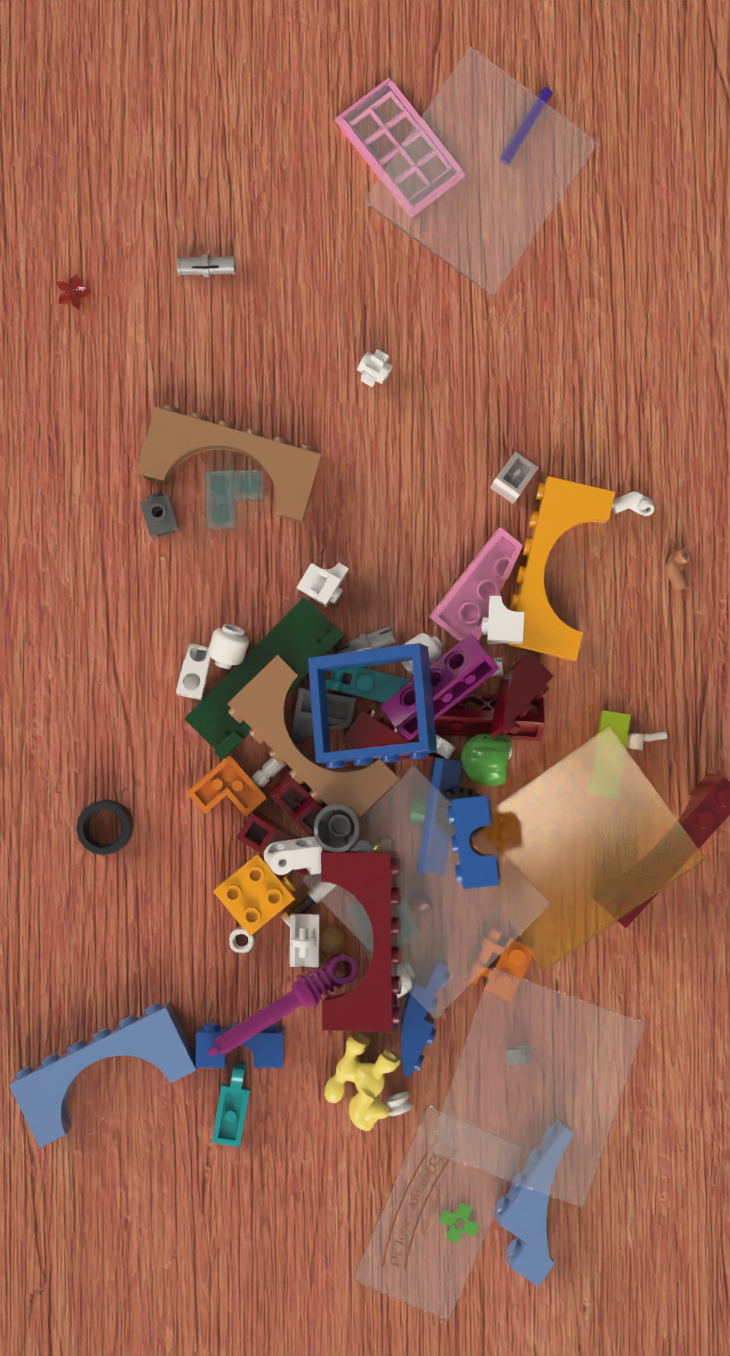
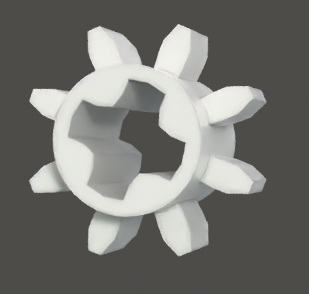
M379 349L376 350L374 355L367 351L357 368V371L363 373L361 381L373 387L375 382L383 384L392 369V365L387 363L389 355Z

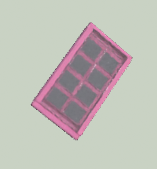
M387 78L335 118L339 128L410 218H413L465 178L462 169L390 78Z

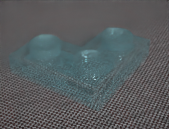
M263 470L205 471L206 529H236V501L264 500Z

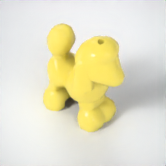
M356 1031L348 1037L344 1057L336 1066V1074L328 1079L324 1095L328 1102L337 1103L343 1097L345 1082L351 1081L355 1083L359 1093L352 1097L350 1101L349 1116L356 1127L369 1131L379 1119L388 1117V1106L378 1099V1096L384 1088V1074L394 1071L400 1065L401 1057L393 1051L384 1050L383 1054L379 1055L375 1064L360 1062L358 1056L365 1052L371 1039L367 1035Z

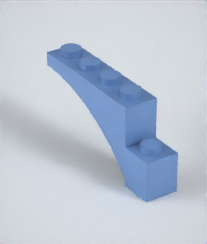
M559 1118L554 1124L552 1123L547 1127L543 1135V1141L538 1148H534L527 1158V1165L522 1172H518L511 1182V1189L506 1196H502L498 1200L494 1209V1216L498 1224L518 1237L517 1240L511 1241L506 1250L505 1258L510 1268L538 1287L555 1264L554 1259L549 1253L547 1239L548 1199L556 1167L565 1147L574 1134L570 1127Z

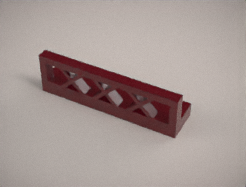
M470 692L435 720L436 735L474 737L478 734L490 733L495 710L493 706L496 705L498 694ZM544 697L538 700L533 698L531 703L537 706V714L526 713L522 718L518 715L514 719L517 725L506 735L511 736L513 740L541 741L545 725ZM467 702H475L480 707L476 710L468 709L465 704Z

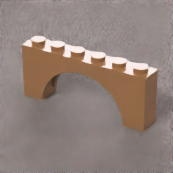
M164 405L163 409L155 407L136 470V474L139 477L168 485L169 479L176 468L187 458L197 453L208 450L238 452L257 462L270 476L276 491L275 515L304 524L322 461V455L317 453L318 449L303 444L301 448L290 445L289 440L280 437H274L273 440L262 437L263 433L252 429H246V432L235 430V425L225 421H219L218 424L207 422L208 418L197 413H191V417L180 414V409L169 405Z
M277 654L228 702V705L231 707L228 712L238 723L244 720L252 728L248 732L259 744L265 741L272 748L269 754L280 765L285 762L292 769L289 774L300 785L305 782L312 789L309 794L320 805L325 802L327 805L342 804L348 806L360 818L399 780V777L385 763H382L380 758L373 759L370 765H362L356 768L327 769L326 766L316 763L300 751L292 741L284 721L286 694L298 674Z

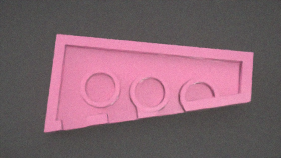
M498 528L430 614L429 618L459 642L470 633L479 641L482 634L483 617H489L490 596L501 595L500 592L506 579L509 578L523 545L503 528Z

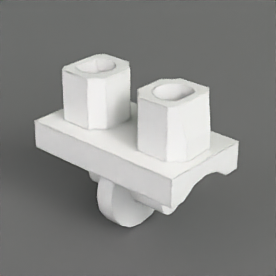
M290 914V967H319L320 914Z

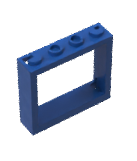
M415 643L308 658L316 763L326 764L327 769L344 767V762L354 761V766L372 764L371 759L382 758V763L400 761L399 756L410 755V759L415 760L428 758V753L437 752L428 646ZM412 661L419 742L331 752L325 672Z

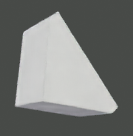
M515 451L490 488L513 504L538 467Z

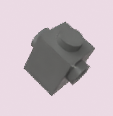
M163 492L154 493L146 497L147 501L140 502L149 535L153 539L181 531L174 504L169 495H163ZM163 511L162 516L157 517L158 513Z

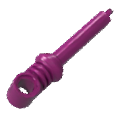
M336 954L323 964V969L319 966L316 968L318 972L311 971L310 977L308 974L296 976L297 981L293 983L290 992L214 1039L215 1044L208 1049V1053L212 1057L221 1052L223 1056L298 1007L309 1008L312 1005L317 1007L322 999V994L326 997L328 990L332 993L335 991L333 987L338 989L356 979L358 975L357 962L346 954ZM346 961L349 965V971L345 976L339 977L335 972V967L339 962Z

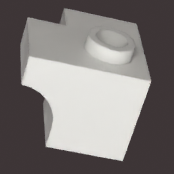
M311 563L296 588L326 607L330 602L335 604L343 592V589L339 586L349 572V568L338 563L331 569H322Z
M490 596L489 617H483L482 635H488L487 644H522L524 612H515L507 609L502 602L501 596Z

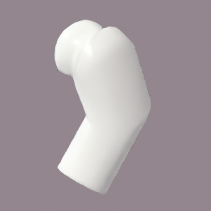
M633 491L614 499L612 509L615 514L631 509L640 515L650 516L654 512L655 506L650 498Z

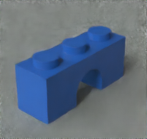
M490 795L451 800L452 806H448V818L450 824L454 823L456 835H452V848L454 853H458L460 865L455 866L457 882H462L463 889L500 885L502 882L498 853L482 854L475 849L472 842L473 833L478 827L494 824Z
M208 1022L204 1023L203 1027L198 1028L196 1032V1068H225L227 1053L222 1056L220 1052L211 1057L208 1049L215 1044L214 1039L241 1022L233 1023L232 1027H220V1023ZM273 1023L240 1044L252 1051L254 1068H283L285 1027H278V1023Z

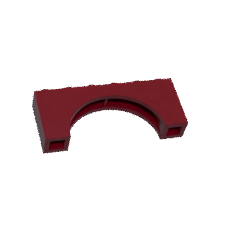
M708 773L689 793L690 801L685 811L665 837L639 863L623 875L612 878L593 898L622 926L627 928L729 817L730 781L726 777Z
M326 850L321 852V882L338 885L358 899L369 917L374 940L371 963L362 981L355 988L345 993L328 995L322 1000V1030L392 1033L396 1029L397 1024H401L402 1008L397 1006V994H401L402 988L401 976H397V964L401 963V947L397 946V935H400L401 918L396 917V905H400L401 890L400 887H396V876L400 875L401 864L400 858H396V851L346 850L337 853Z

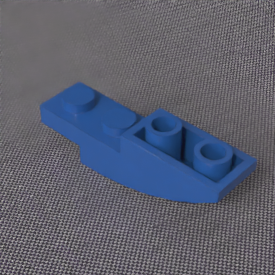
M436 958L425 983L414 978L413 989L408 993L405 1003L400 1041L404 1075L409 1078L413 1070L418 1071L424 1059V1055L421 1054L425 1044L430 1045L437 1031V1029L433 1028L434 1020L426 1015L427 1013H433L438 1002V998L435 995L439 987L444 988L451 974V972L447 971L449 968L448 963L439 958Z

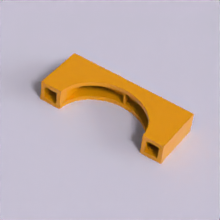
M549 476L544 480V483H539L535 497L536 500H540L538 511H532L529 527L533 528L531 539L526 538L522 554L527 556L525 567H519L516 583L520 584L518 595L513 594L510 605L511 611L524 612L523 643H507L506 646L569 661L577 660L583 632L566 625L552 610L544 588L545 564L554 543L565 531L583 523H606L609 520L615 496L614 491Z

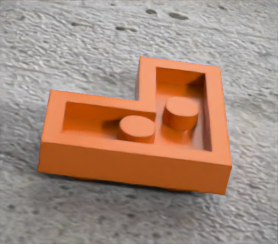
M231 754L186 792L205 814L224 797L228 796L245 817L268 798Z

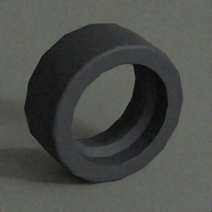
M105 799L91 803L83 809L77 819L76 831L78 840L85 849L93 854L108 855L119 851L127 845L132 837L134 824L132 815L124 805L117 801ZM98 811H111L121 820V834L113 843H98L93 840L89 833V821Z

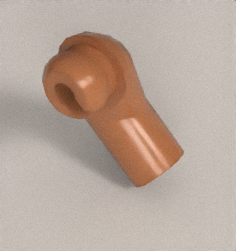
M685 548L673 551L665 567L675 592L689 586L682 573L686 563L691 560V554Z

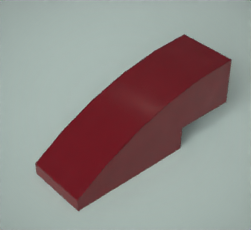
M288 772L269 791V794L312 837L314 836L316 817L325 807L316 802L309 794V791L302 784L300 785Z

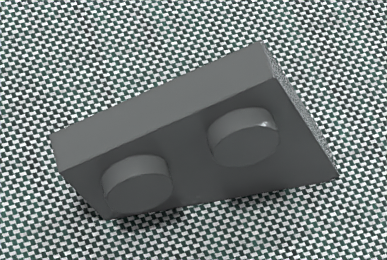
M300 686L291 731L293 742L314 735L311 691L308 687ZM326 691L329 731L351 727L356 697Z

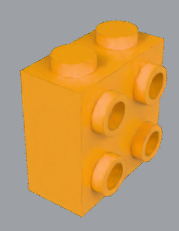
M259 852L213 891L249 936L296 898V894L293 892L296 890V887L287 876L282 878L274 873L264 860L263 854Z

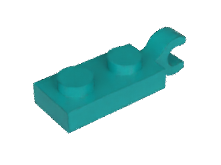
M235 1063L231 1084L222 1083L212 1143L240 1147L251 1089V1087L242 1086L246 1064Z

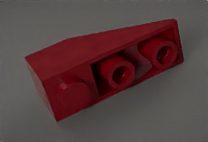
M528 652L500 680L489 735L492 739L501 732L504 735L508 734L517 725L514 719L518 715L522 718L534 706L531 703L532 699H540L549 690L546 684L554 676L531 652Z
M371 709L367 713L363 710L343 738V740L357 749L411 743L405 739L406 737L394 725L390 729L381 722L384 718ZM428 753V758L415 760L432 762L434 758L429 755L430 753ZM410 755L399 756L400 759L412 760Z
M254 809L236 838L264 855L265 849L271 843L299 839L301 837ZM306 868L295 869V871L311 879L315 876V874L311 875Z

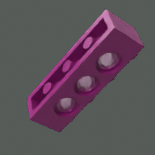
M472 633L430 666L434 720L500 669L485 647ZM413 679L381 705L394 727L409 741L419 733Z

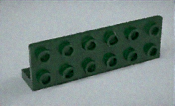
M302 598L245 656L243 663L236 665L185 717V721L215 749L214 753L221 760L225 759L249 735L248 731L252 729L244 720L238 723L228 711L231 707L228 705V702L277 654L298 674L289 687L287 696L309 674L308 658L326 656L345 635L306 598Z

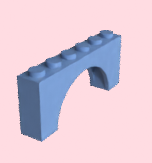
M160 1002L154 1003L144 1009L145 1014L137 1018L134 1014L118 1022L119 1027L111 1031L106 1027L93 1034V1040L85 1044L83 1040L77 1041L67 1047V1053L60 1056L57 1053H53L41 1060L42 1065L34 1069L29 1065L15 1073L16 1078L9 1086L39 1148L67 1134L71 1128L67 1115V1097L70 1086L75 1077L84 1068L98 1060L120 1055L139 1057L158 1067L170 1083L197 1070L196 1055L170 1002L161 1005Z

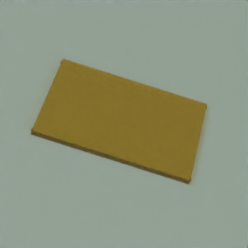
M610 727L604 729L493 808L494 824L485 826L477 836L472 837L473 845L480 853H498L502 883L497 886H489V889L542 971L558 962L705 860L704 854L699 851L615 735L614 730Z

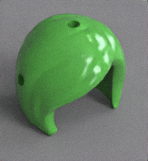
M490 733L478 734L464 745L461 754L462 766L468 777L478 784L485 786L502 785L508 777L507 764L512 737L498 734L492 739L489 736Z

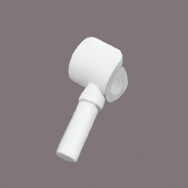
M630 733L627 738L626 748L643 750L644 741L667 739V733Z

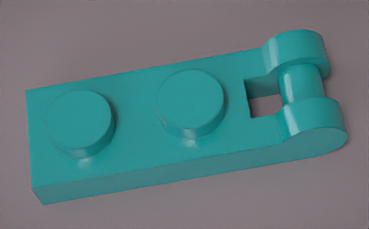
M358 667L333 671L331 680H327L326 688L385 703L405 687L410 680ZM344 672L352 674L350 685L342 683Z

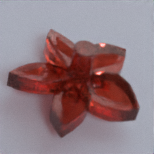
M77 274L70 279L69 284L64 281H57L58 287L64 292L59 297L58 304H65L71 301V304L79 310L81 306L79 297H86L91 292L85 287L80 286V279Z

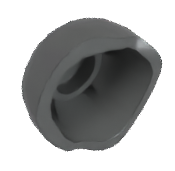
M342 804L326 806L319 812L315 820V840L323 849L330 852L340 853L348 850L359 838L361 828L359 817L348 806Z

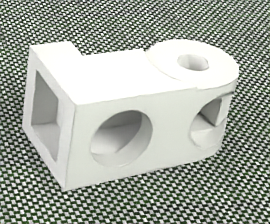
M190 643L178 681L177 695L200 701L203 700L211 662L209 647Z
M314 836L274 842L265 849L264 860L271 870L278 875L287 874L292 869L306 868L311 875L321 873L322 847L317 843Z

